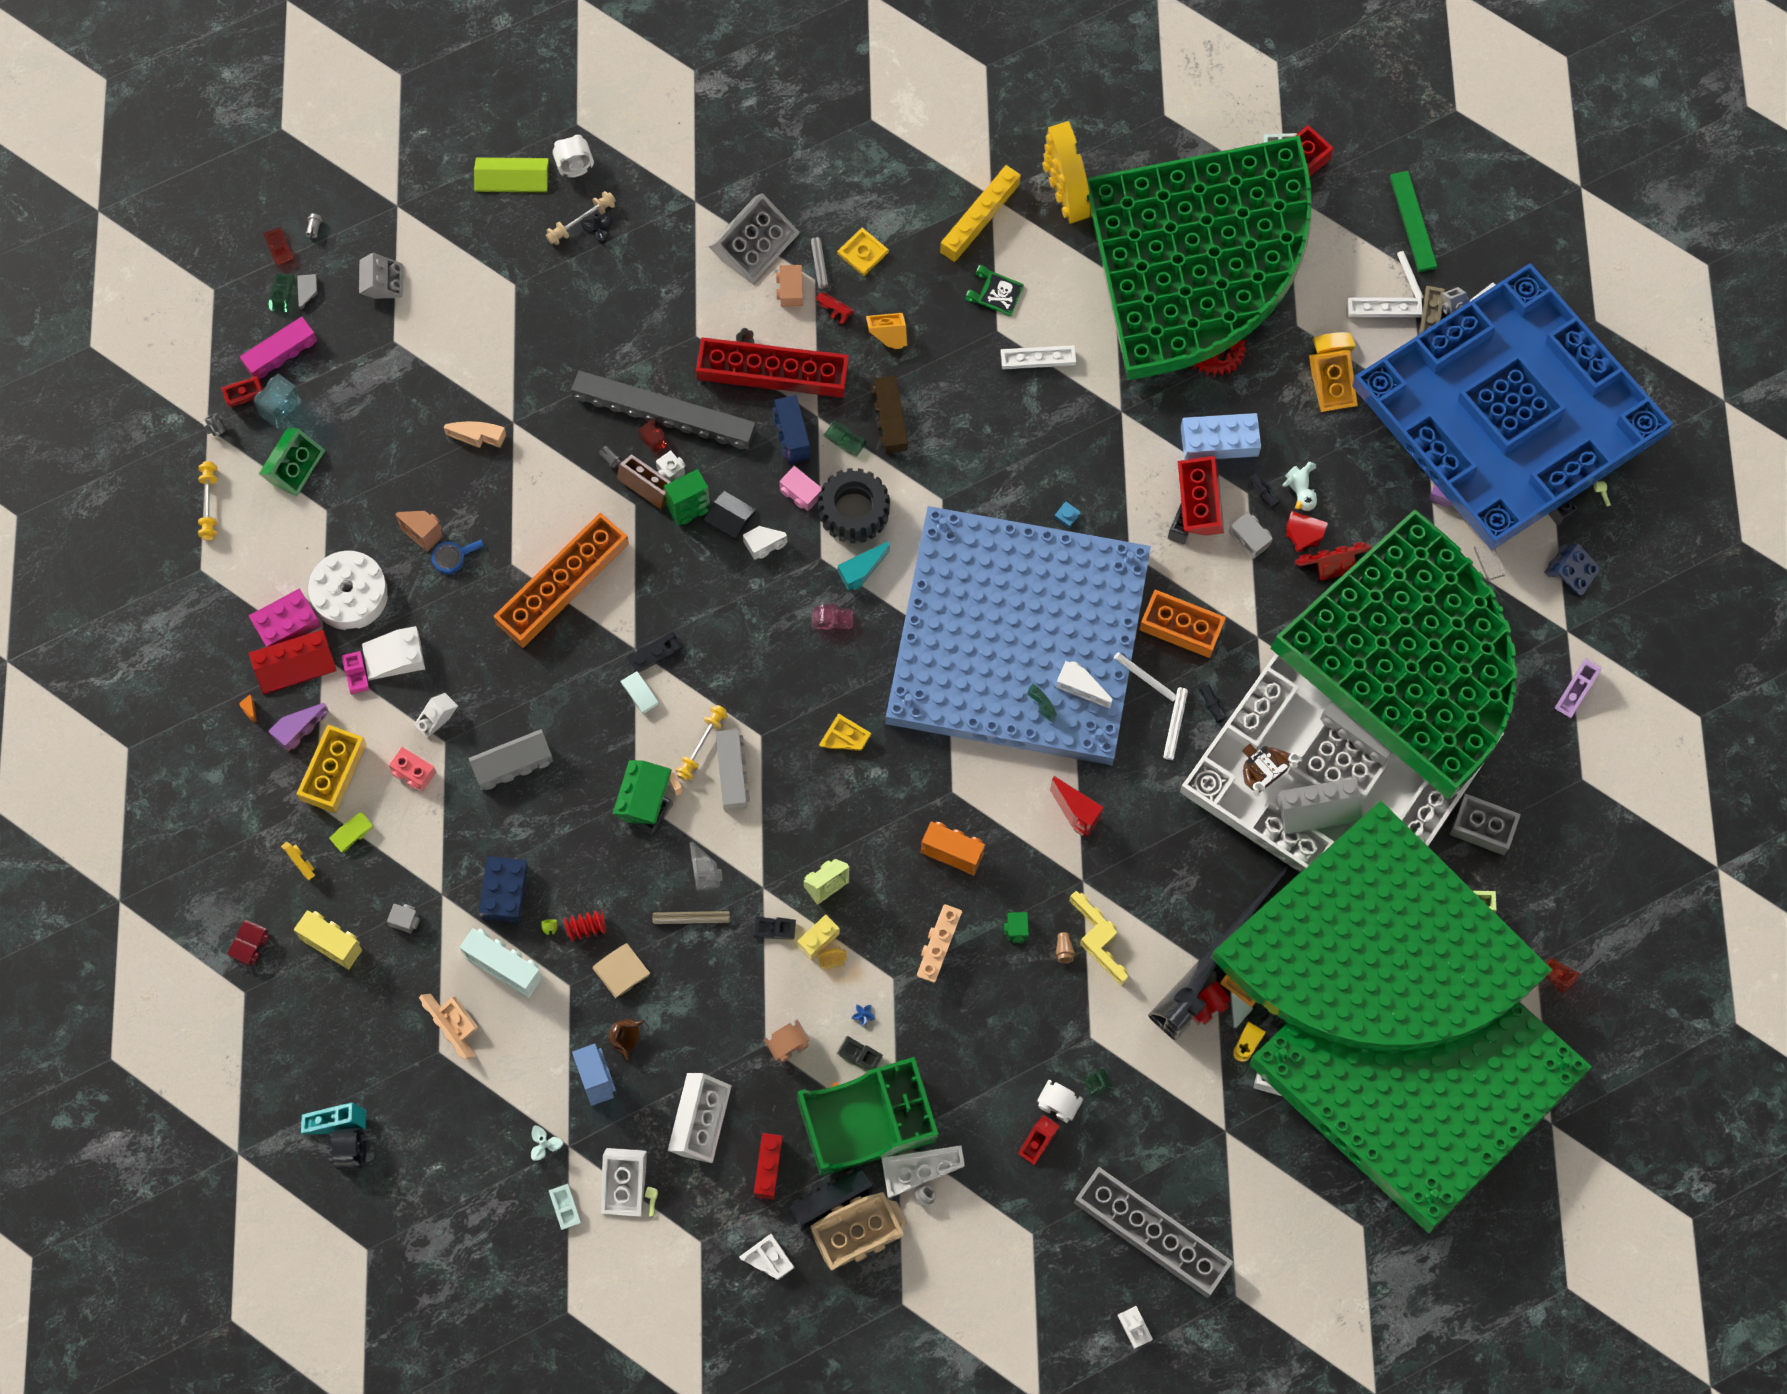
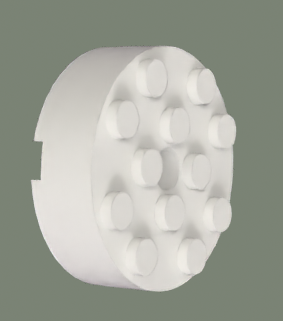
M341 551L331 554L314 568L309 579V597L316 613L325 623L334 628L346 630L365 627L376 620L385 608L388 595L387 583L383 572L372 558L363 553Z

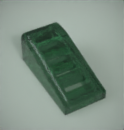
M276 273L268 298L270 310L288 311L294 275Z

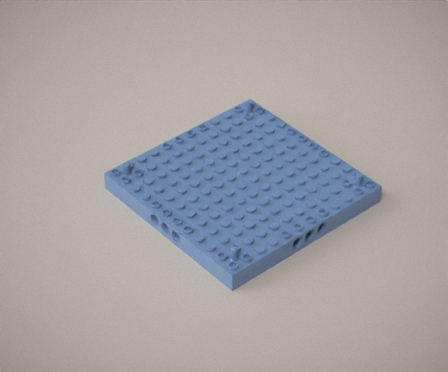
M928 506L885 724L1113 765L1129 676V669L1115 660L1114 656L1119 652L1131 661L1151 546ZM1065 661L1080 664L1112 698L1110 709L1056 688L1057 680Z

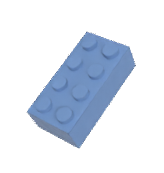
M592 1044L573 1051L572 1054L591 1106L614 1098L612 1092L616 1090L602 1049H597L596 1045Z

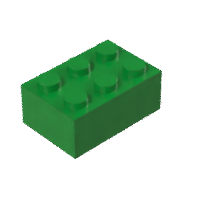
M698 469L664 485L667 508L677 526L687 524L692 518L698 515L703 516L710 510L709 488Z

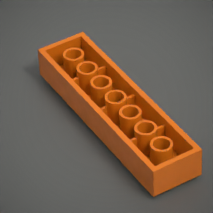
M600 512L493 616L496 625L524 648L629 545L628 536Z

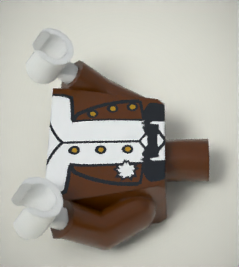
M1249 744L1242 750L1248 757L1243 766L1244 783L1258 797L1259 793L1262 791L1266 792L1268 786L1288 771L1289 763L1296 768L1298 766L1296 761L1303 760L1297 752L1291 754L1273 747L1269 748L1268 746H1264L1257 751L1252 744Z

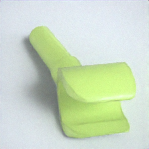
M1604 481L1596 482L1594 484V491L1601 492L1606 507L1610 506L1611 504L1606 492L1607 484Z
M647 1187L645 1197L650 1198L649 1216H654L655 1200L658 1196L657 1189Z

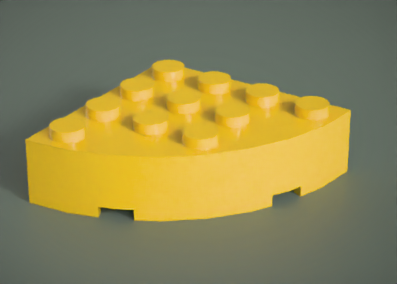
M1067 121L1048 127L1046 144L1044 145L1045 153H1043L1044 162H1042L1044 171L1048 172L1050 176V186L1055 188L1056 200L1062 205L1063 217L1067 218L1069 224L1090 218V202L1087 201L1089 190L1081 154L1076 153L1077 141L1070 122Z

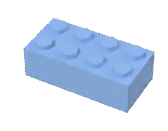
M1257 413L1182 419L1181 435L1184 460L1215 456L1216 459L1259 456L1261 443Z

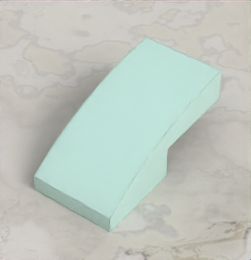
M637 671L621 681L622 686L632 697L633 702L642 714L659 705L655 696Z
M565 1184L549 1190L561 1230L581 1223L569 1185Z

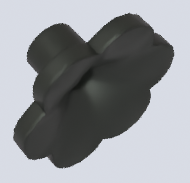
M742 328L736 335V341L754 343L753 331Z

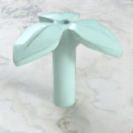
M533 1126L532 1138L540 1145L532 1149V1160L536 1161L546 1156V1147L552 1152L557 1151L563 1146V1141L557 1137H552L547 1141L546 1131L539 1126Z

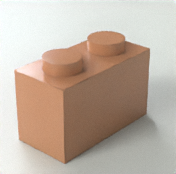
M780 265V272H776V283H780V289H777V300L781 301V307L803 306L802 265Z

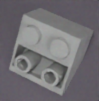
M371 253L362 258L359 265V293L374 299L401 298L403 264L376 253Z

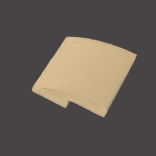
M627 943L593 966V970L615 998L631 990L635 984L644 980L650 974Z

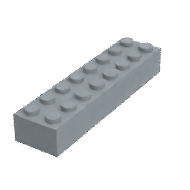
M1099 1166L1075 1199V1205L1206 1298H1209L1233 1263L1232 1260Z

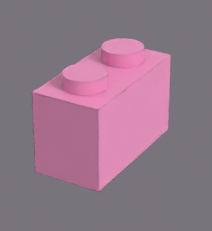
M795 466L779 481L781 493L786 497H791L799 508L809 511L818 501L821 487Z

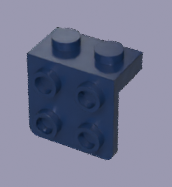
M1578 543L1564 544L1559 548L1555 558L1549 562L1548 568L1544 573L1548 577H1561L1577 595H1583L1600 571V567Z

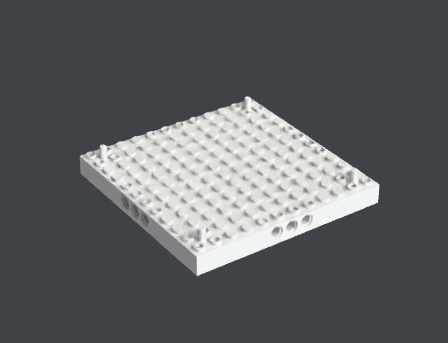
M1275 653L1183 783L1180 793L1301 873L1355 823L1285 835L1277 803L1279 791L1356 778L1361 796L1362 817L1379 801H1382L1429 846L1480 768L1448 800L1394 753L1389 756L1383 765L1380 762L1373 761L1369 754L1358 750L1351 741L1341 738L1337 731L1326 727L1322 723L1320 717L1331 700ZM1249 744H1252L1257 751L1264 746H1268L1269 748L1273 747L1291 754L1297 752L1303 760L1296 761L1298 765L1296 768L1289 763L1288 771L1268 786L1266 792L1262 791L1259 793L1258 797L1244 783L1243 766L1248 757L1242 750Z

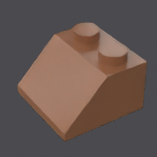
M426 511L397 512L395 514L400 529L426 552L443 537L442 528L439 525L440 521L434 514L429 515Z

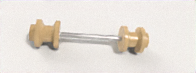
M604 191L602 198L592 199L595 207L565 227L560 222L556 223L557 228L546 230V238L551 244L558 245L560 238L564 237L567 239L569 237L567 229L596 210L603 215L605 208L608 206L611 208L615 207L614 202L616 200L610 192Z

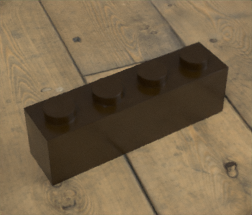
M896 376L875 378L874 385L871 386L872 397L876 396L874 410L875 414L879 413L877 427L878 431L882 430V436H880L881 447H885V453L907 451L908 440Z

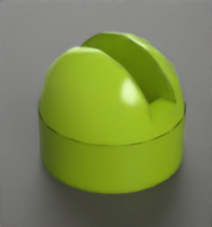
M550 919L541 922L542 930L545 934L549 935V931H552V934L557 931V920Z

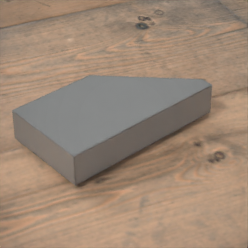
M316 274L297 276L300 309H303L305 304L318 294Z

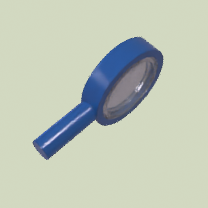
M482 540L462 548L454 542L440 543L432 552L434 567L443 574H453L459 571L464 564L465 554L484 547Z

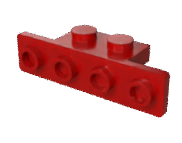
M1358 542L1354 544V547L1340 546L1336 548V551L1332 552L1323 550L1314 556H1311V554L1301 555L1300 559L1295 560V564L1304 566L1316 563L1319 580H1326L1343 576L1356 564L1354 554L1370 551L1372 548L1370 545L1365 544V542Z

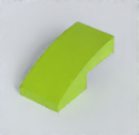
M360 812L340 827L329 839L340 852L345 853L357 839H362L374 825L363 812Z

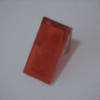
M1553 958L1546 962L1552 971L1545 979L1553 982L1560 993L1569 990L1581 977L1579 972Z

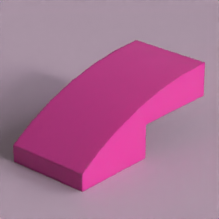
M361 651L342 655L350 694L368 691L369 685Z

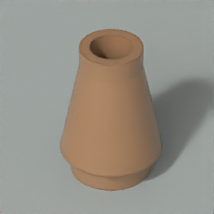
M1059 933L1057 935L1058 941L1055 957L1060 963H1070L1074 960L1075 953L1069 933Z

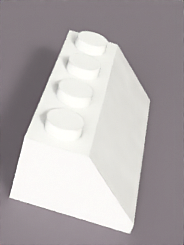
M687 1073L668 1151L683 1157L713 1163L732 1085L704 1073Z

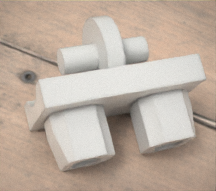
M1137 1306L1117 1315L1134 1349L1153 1340Z

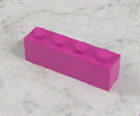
M300 317L241 355L240 359L252 377L258 376L263 378L269 371L282 366L286 360L296 357L303 349L310 348L317 339L303 317Z

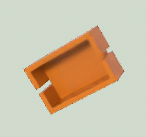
M930 822L921 842V853L971 875H975L984 855L985 844L982 843V840L976 837L969 838L964 836L965 834L962 831L956 829L950 830L943 823Z

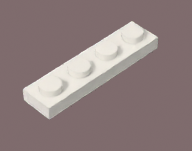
M1348 298L1347 300L1348 317H1422L1421 298Z
M1075 346L1001 349L1002 369L1076 365Z

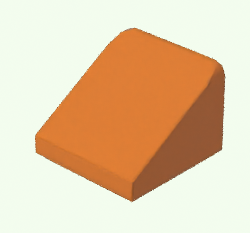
M249 695L239 704L244 713L255 723L257 721L255 703L252 696Z

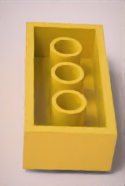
M327 725L298 789L297 796L300 801L336 814L367 745L364 737Z

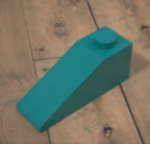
M888 541L838 565V573L848 591L851 589L856 590L863 586V583L867 581L889 553L890 543Z
M348 1103L302 1114L301 1134H330L331 1131L346 1128L365 1129L366 1110L354 1103Z

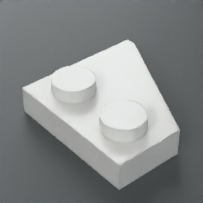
M772 1234L740 1256L741 1260L778 1280L795 1268Z

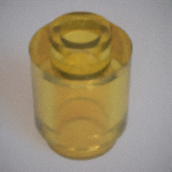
M840 946L821 951V954L817 955L821 970H830L844 966V961L848 960L845 949L841 950Z

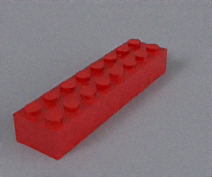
M701 337L696 375L697 380L844 398L849 355Z

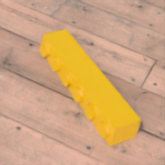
M1005 165L942 240L940 253L956 262L1020 185L1021 175Z

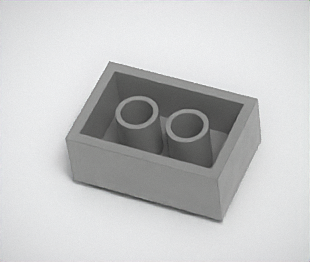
M1465 794L1460 802L1449 835L1505 855L1509 850L1521 814Z

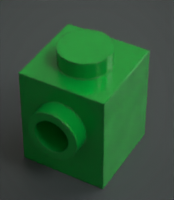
M1027 912L1007 914V923H1004V935H1008V941L1023 943L1024 940H1028Z

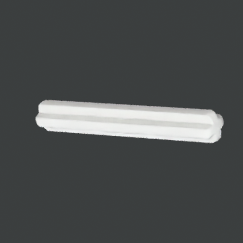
M1178 688L1163 756L1166 760L1174 759L1188 690L1185 688Z

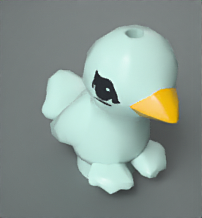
M1308 462L1301 470L1295 466L1285 475L1287 480L1282 486L1287 487L1290 485L1296 492V509L1310 511L1317 504L1314 489H1308L1309 473L1316 468L1315 463Z

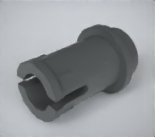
M604 446L602 448L604 451L600 450L599 455L609 463L610 468L617 469L622 462L621 457L617 456L608 446Z

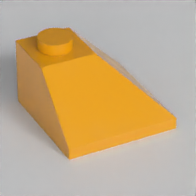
M903 313L866 316L869 332L886 346L893 349H901L903 346H907L906 324Z

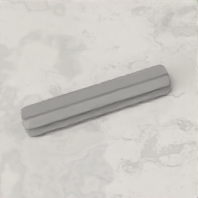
M819 237L812 238L811 245L818 287L820 289L827 288L828 280L821 239Z

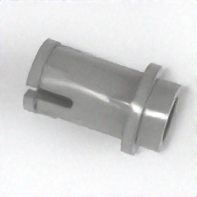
M311 214L308 217L309 222L306 236L310 238V234L313 231L312 238H317L322 219L318 214Z

